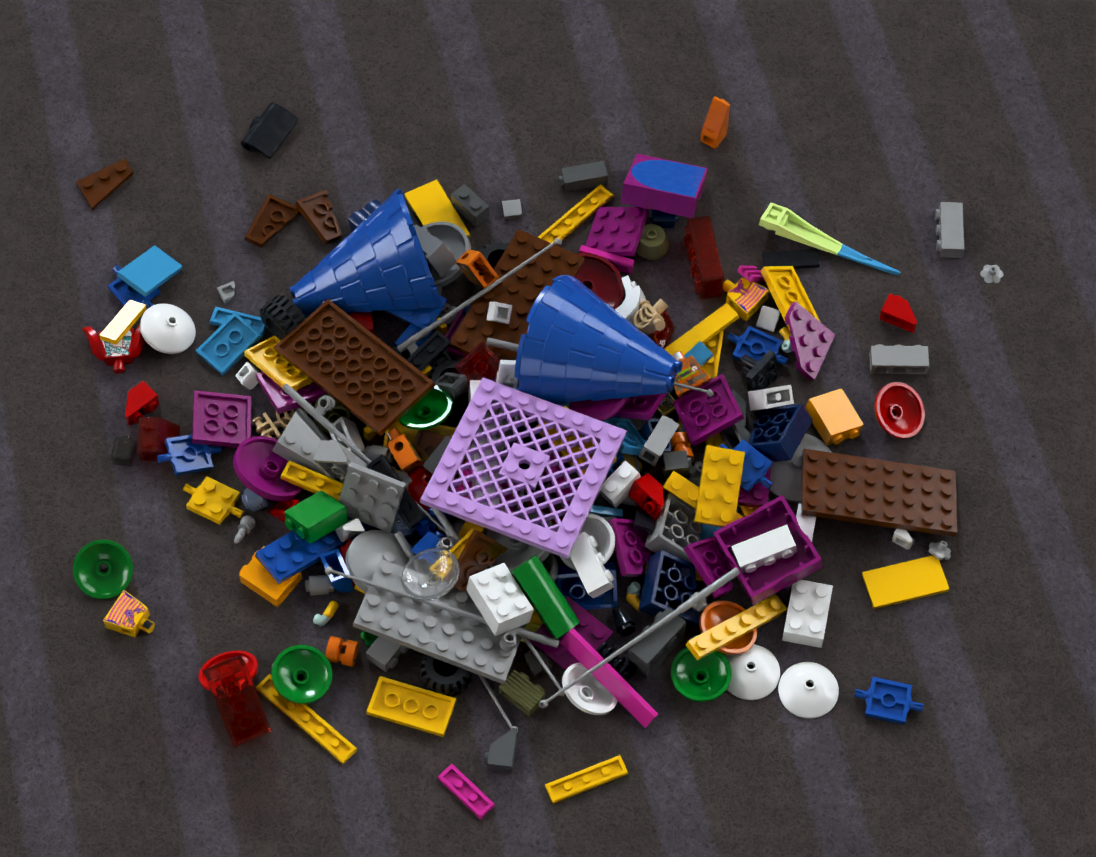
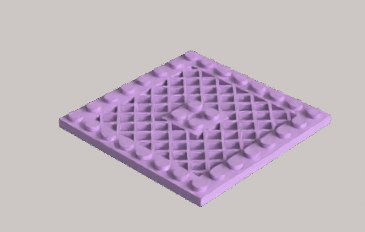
M483 377L420 499V503L568 559L621 447L627 430ZM501 408L503 413L495 415L493 410ZM489 412L490 417L485 419L487 413ZM519 415L521 420L513 422L511 417ZM507 419L509 424L500 426L498 421ZM537 421L539 427L531 429L529 423ZM494 423L496 428L487 431L485 425ZM524 425L527 431L518 433L516 428ZM480 427H481V429H482L483 432L477 434L478 431H479V429H480ZM555 428L557 433L549 436L547 430ZM512 430L514 435L505 437L503 432ZM542 432L544 438L536 440L534 434ZM496 434L500 435L501 439L492 441L490 437ZM573 435L575 440L567 442L565 437ZM530 436L532 442L523 444L521 439ZM486 438L488 443L480 446L477 440ZM561 439L563 444L554 446L552 441ZM517 440L518 444L513 443L510 448L509 443ZM591 441L594 447L585 449L583 444ZM472 443H474L475 448L470 449ZM548 443L550 448L542 451L540 445ZM504 445L506 450L498 453L496 447ZM579 446L581 451L572 453L570 448ZM491 449L493 454L485 457L483 451ZM566 450L568 455L560 458L558 452ZM478 453L480 459L472 461L470 456ZM594 453V455H593V457H592V460H591L590 457H589V454ZM553 454L555 460L550 461L549 455ZM584 456L586 462L578 465L576 459ZM506 457V459H505V461H504V463H503L502 460H501V458ZM466 458L468 463L462 464L464 459ZM497 460L498 466L490 468L488 462ZM571 461L573 467L565 469L563 463ZM484 464L486 470L477 472L475 466ZM528 464L530 467L524 470L519 465ZM558 465L561 471L552 473L550 468ZM587 468L585 474L583 475L581 470ZM471 469L473 474L464 477L462 471ZM546 469L548 475L542 477ZM499 472V478L495 479L493 474ZM577 472L579 477L571 480L568 474ZM457 473H458V475H459L460 478L454 480V478L456 477V475H457ZM489 475L491 481L482 484L480 477ZM564 476L566 482L558 484L556 478ZM476 479L478 485L469 488L467 482ZM551 480L553 486L545 489L543 483ZM507 482L509 488L500 490L498 485ZM463 484L465 490L456 492L454 487ZM580 484L576 491L574 485ZM537 485H538L539 488H540V491H537V492L532 493L531 490H534V491H535V490H536V487H537ZM494 487L496 492L488 495L485 489ZM569 487L572 493L563 496L561 490ZM525 489L528 495L519 497L517 491ZM481 490L483 497L474 499L473 493ZM557 492L559 497L550 500L548 494ZM512 493L514 499L506 502L504 496ZM544 496L546 502L537 504L535 498ZM499 498L501 504L493 506L490 500ZM572 499L570 506H568L566 501ZM530 500L533 506L524 509L522 503ZM562 503L564 509L556 511L553 505ZM518 505L520 510L511 513L509 507ZM549 507L551 513L542 515L540 510ZM536 512L538 518L530 520L527 514ZM565 515L561 523L559 517ZM555 519L556 525L548 527L546 521Z

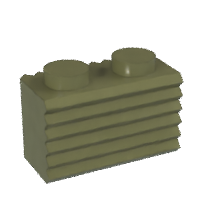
M513 670L506 678L505 683L499 686V693L527 716L531 717L540 707L539 702L545 700V690L538 684L533 685L525 673H518Z

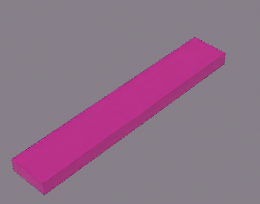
M574 628L560 642L587 670H590L604 660ZM608 662L591 673L644 728L650 725L658 715Z

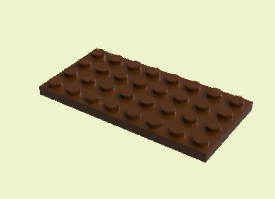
M518 229L495 266L494 271L501 278L551 243ZM552 246L476 299L452 337L449 347L499 369L500 360H516V351L486 345L487 338L519 344L521 334H527L529 324L526 321L543 288L546 285L552 286L553 279L557 276L570 275L576 277L585 262V258L559 246ZM489 302L512 305L509 324L487 320Z
M329 299L274 346L275 352L380 436L435 387V383Z
M803 449L801 515L955 537L957 534L956 471Z

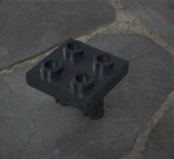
M769 350L760 361L746 354L741 357L740 365L744 366L741 376L746 378L748 392L765 389L770 383L776 381L778 374L774 352Z

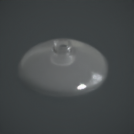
M431 548L421 551L413 556L405 565L401 576L402 586L406 593L416 600L429 601L437 599L448 593L456 584L460 573V566L456 557L448 550Z

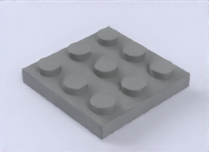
M351 462L347 469L339 502L346 507L348 517L359 519L360 522L391 533L406 483Z

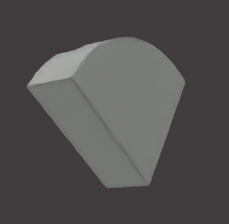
M234 281L217 287V291L224 304L231 301L234 297L233 295H235L236 286Z

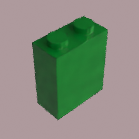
M322 490L284 511L286 527L310 544L348 522L346 507Z

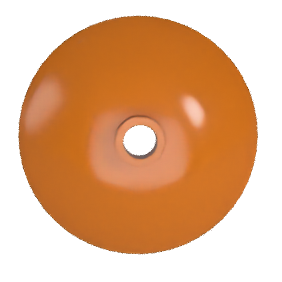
M716 601L709 604L700 616L699 626L701 633L746 609L730 601ZM757 629L717 651L729 655L745 653L755 643Z

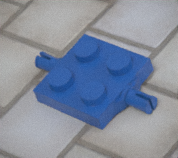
M116 265V268L114 267L112 270L117 275L121 268L119 265ZM119 277L108 285V289L123 306L129 300L145 304L146 309L153 306L150 301L161 294L160 289L157 288L144 297Z
M748 326L745 333L740 337L729 333L727 336V340L736 343L732 359L739 362L744 354L760 361L769 350L775 353L776 362L785 366L788 358L778 354L783 342L782 340L751 326Z
M192 434L167 438L165 445L168 452L167 454L157 455L158 463L169 461L175 476L208 471L214 467L211 454L221 453L222 448L216 445L209 446L192 443Z
M742 439L732 449L745 452L740 488L748 493L755 485L761 483L769 490L773 483L765 478V475L773 463ZM723 443L720 445L721 448L729 449Z
M872 677L871 686L868 691L855 689L854 697L866 699V717L905 725L906 716L910 709L920 712L923 709V703L912 701V685Z

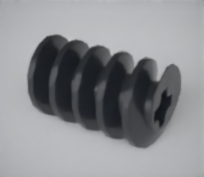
M608 640L602 643L596 650L604 659L613 654L615 649L614 646L607 648L610 643ZM619 654L608 663L627 681L635 673L636 667L630 670L629 668L632 663L624 664L626 657L619 659Z

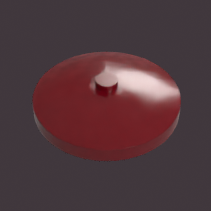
M577 253V255L585 258V262L575 278L613 309H617L624 295L622 277L617 268L601 256L591 253Z

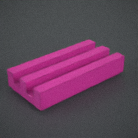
M740 265L737 269V272L749 282L765 281L760 272L761 270H756V266Z

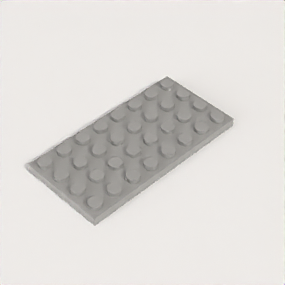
M380 559L371 582L482 616L468 592H462L451 585L442 584L438 580ZM370 585L353 623L355 628L501 684L505 683L521 640V636L516 635L517 643L512 651H504L500 647V640L505 633L495 636L487 624ZM524 624V625H522V626H520V627L523 628V629H525L526 624Z

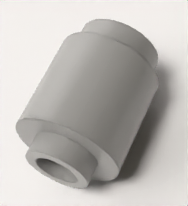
M372 445L367 446L364 455L371 461L381 454L386 457L389 463L394 461V456L389 447Z
M328 575L309 576V580H305L306 592H310V596L328 595L329 592H334Z

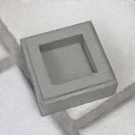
M520 199L502 201L504 219L522 217Z

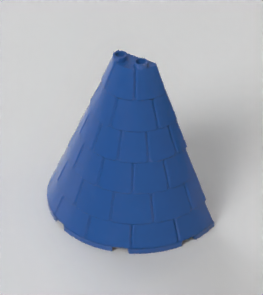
M401 188L396 189L383 204H380L312 270L304 275L294 286L289 287L293 298L296 297V299H293L294 304L301 310L303 315H311L328 299L346 313L372 312L373 310H419L420 308L443 307Z
M560 275L553 279L552 286L546 285L527 317L526 321L529 323L527 334H521L516 357L515 378L519 379V388L516 387V390L554 404L668 393L670 387H673L677 373L681 372L683 363L665 349L659 347L651 338L636 328L629 320L621 316L577 278L570 275Z

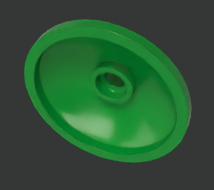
M435 385L430 392L398 421L403 426L413 430L434 428L444 422L452 411L451 396L447 391Z
M106 539L95 540L86 544L76 555L73 563V575L78 587L84 593L94 598L107 599L117 596L129 585L133 575V563L127 550L117 542ZM101 565L107 566L106 572L100 570Z
M295 645L285 649L277 656L273 663L271 677L276 691L284 699L296 704H308L319 700L328 691L332 681V668L329 660L320 650L308 645ZM298 676H303V677H304V680H303V681H299V680L297 679V677H298Z
M685 648L675 657L672 663L671 679L674 687L682 696L692 701L708 702L717 699L727 690L731 681L730 663L726 656L717 650L697 661L690 650ZM698 676H703V677H704V680H703V681H699V680L697 679V677H698Z

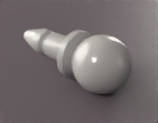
M246 515L240 520L238 525L239 531L234 539L235 544L242 541L245 534H249L255 527L256 522L252 516Z

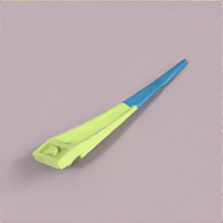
M770 203L760 218L759 225L767 230L776 231V235L890 274L900 275L901 273L840 243L783 206Z

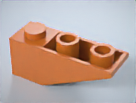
M716 96L713 97L701 131L700 141L714 149L719 146L727 135L730 104L724 99H719Z

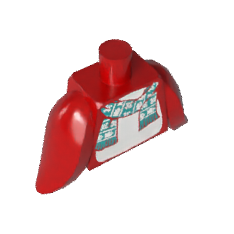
M140 324L136 330L134 328L130 329L117 345L100 340L102 331L98 332L97 335L90 326L82 328L94 356L100 361H105L106 366L113 365V372L116 374L125 372V364L133 363V359L142 353L146 343L140 331Z

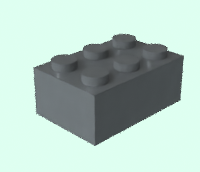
M668 607L664 612L660 611L654 618L655 622L651 626L673 611ZM677 615L628 648V662L632 663L631 668L636 667V671L647 679L685 637L686 621ZM647 625V626L643 629L642 633H643L644 631H646L648 628H650L651 626Z

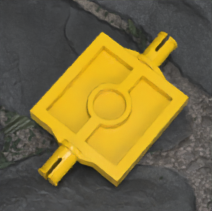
M206 476L197 488L185 484L183 488L184 492L192 495L186 504L187 509L219 525L230 514L239 518L244 514L243 510L235 507V502L239 498L240 492Z

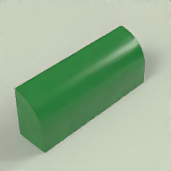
M537 554L510 571L552 638L558 639L580 622Z

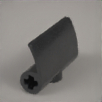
M271 102L260 117L256 116L253 119L250 130L240 144L248 151L254 152L257 149L268 158H271L299 119L287 109Z

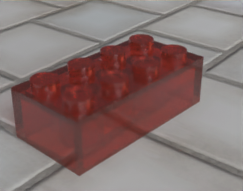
M710 215L688 218L687 226H684L685 236L683 239L684 246L688 247L689 250L687 252L688 262H692L690 270L691 277L695 278L696 281L694 283L695 294H699L700 300L721 297L724 275Z
M241 654L202 670L228 738L234 748L272 732L251 675Z

